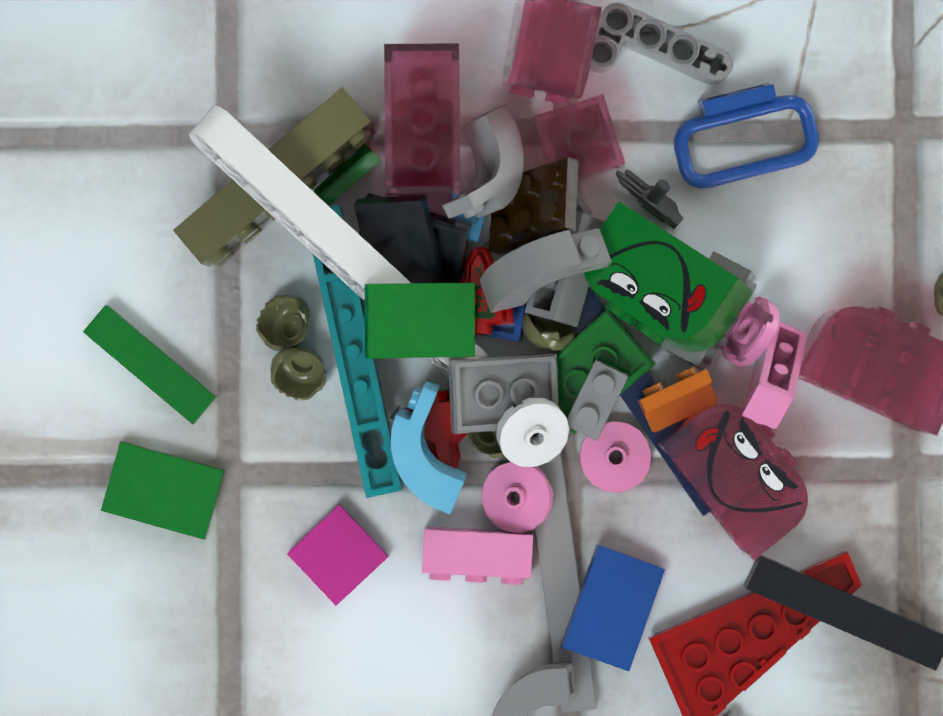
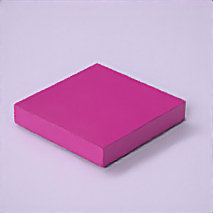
M341 504L287 553L335 606L389 557Z

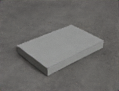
M555 353L448 360L451 433L497 431L498 423L504 413L512 406L515 408L523 404L521 401L528 398H545L554 402L559 407L557 354Z

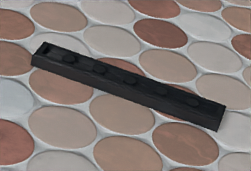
M759 553L744 582L743 587L751 592L932 670H937L943 657V633Z

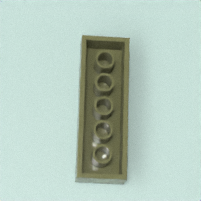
M341 87L268 150L312 190L318 184L314 179L325 170L328 174H331L345 162L343 155L352 147L358 151L373 138L370 132L375 128L367 115L345 89ZM231 180L173 229V231L202 265L208 267L217 265L221 267L235 255L232 249L241 241L248 244L263 231L260 228L262 223L268 218H272L273 221L276 219L234 180Z

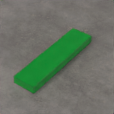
M105 305L83 331L84 334L192 425L198 421L217 398L215 394L109 305Z

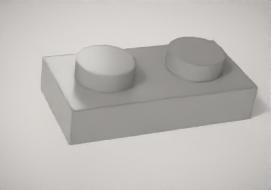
M596 359L567 418L568 426L597 441L629 374Z

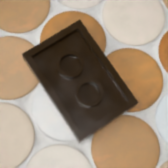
M565 157L523 172L520 187L513 200L503 209L491 213L489 251L502 254L566 230H570V232L576 231L578 160Z

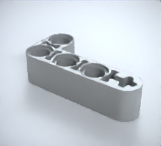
M618 2L611 3L603 10L584 54L587 67L593 72L603 73L613 67L624 46L709 85L723 82L733 67L732 58L724 49ZM613 13L622 15L626 26L621 30L611 29L606 21L607 16ZM645 28L653 29L658 34V42L654 45L644 44L639 36L640 31ZM677 43L686 44L691 50V57L687 60L677 59L672 51L673 46ZM596 46H604L610 51L611 59L606 63H598L592 58L591 51ZM699 51H702L704 55L700 60L711 63L714 59L720 61L719 68L722 70H719L714 75L709 72L711 67L709 64L700 61L697 68L692 66V64L698 57Z

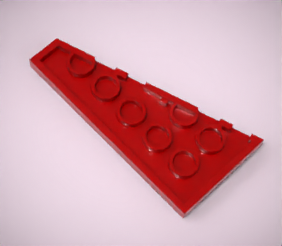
M847 551L800 570V572L851 594L862 586ZM750 592L651 635L648 639L682 716H718L742 691H746L787 654L786 652L794 644L807 636L812 631L811 629L820 621L754 592Z

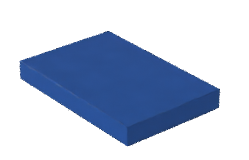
M596 544L560 647L630 671L665 569Z

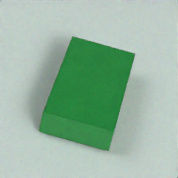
M364 145L314 188L313 192L330 206L381 160L368 145Z

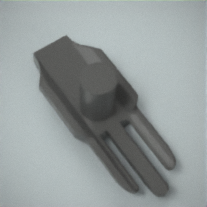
M619 170L616 171V176L621 186L643 204V207L675 230L683 220V217L678 211L676 202L666 195L670 190L669 183L660 179L654 186H649L630 170H626L625 174Z

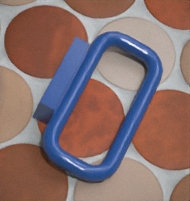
M770 83L698 100L700 113L703 116L684 122L677 129L674 137V151L682 178L689 185L699 189L711 188L799 166L808 162L815 155L819 145L816 120L810 104L804 98L796 95L776 97L774 84ZM786 109H793L799 114L805 137L804 146L800 150L708 174H699L694 170L688 147L689 137L693 133Z

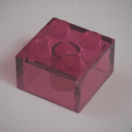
M604 94L533 117V124L546 164L565 157L578 160V182L623 168L626 164Z

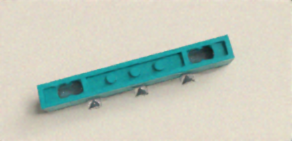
M339 204L329 206L345 221L343 209ZM313 254L366 498L402 491L404 488L402 479L396 470L391 452V428L400 405L386 407L376 360L365 358V309L363 300Z

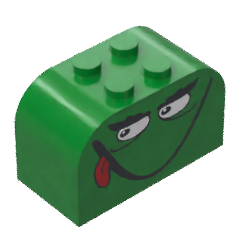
M618 201L600 228L611 263L606 268L584 272L590 287L608 301L605 305L607 310L630 326L637 321L634 327L660 346L666 340L678 349L687 352H700L715 346L725 336L753 294L737 276L620 201Z

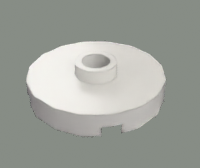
M528 398L521 401L523 404L515 408L512 406L504 413L498 423L496 438L501 452L511 463L521 467H537L551 461L561 452L567 443L569 426L566 416L554 402L545 398Z

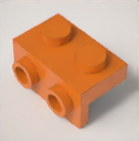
M696 366L677 374L678 382L668 387H665L663 382H659L642 390L645 397L638 400V403L652 432L660 431L717 404L718 400L710 385L713 381L707 369L698 372Z

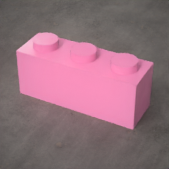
M779 322L776 333L768 348L755 360L742 416L752 419L758 424H764L777 429L794 399L808 333Z
M425 526L422 573H429V579L447 581L451 580V575H465V581L483 583L487 582V577H502L501 583L523 584V579H531L533 533Z

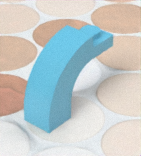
M427 380L423 389L415 387L407 407L414 411L411 412L400 407L396 413L391 431V452L396 470L407 488L427 505L450 515L467 473L439 461L427 446L424 433L425 423L440 388V385Z

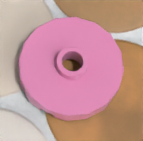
M762 297L755 298L753 304L750 302L746 303L739 314V319L730 334L726 333L724 336L728 340L726 346L722 345L721 350L726 360L739 367L747 366L758 359L768 348L779 324V310L774 303Z
M611 421L606 422L597 441L588 436L585 437L581 444L579 460L582 472L591 484L603 491L620 493L633 489L643 481L650 469L652 454L647 439L639 429L626 422ZM614 450L622 453V460L617 464H613L609 460V455Z
M509 462L499 465L489 473L482 488V504L486 515L495 526L506 532L523 533L535 529L547 519L553 508L554 493L552 486L549 485L545 477V473L539 467H521ZM513 491L520 495V502L518 504L514 503L511 499Z

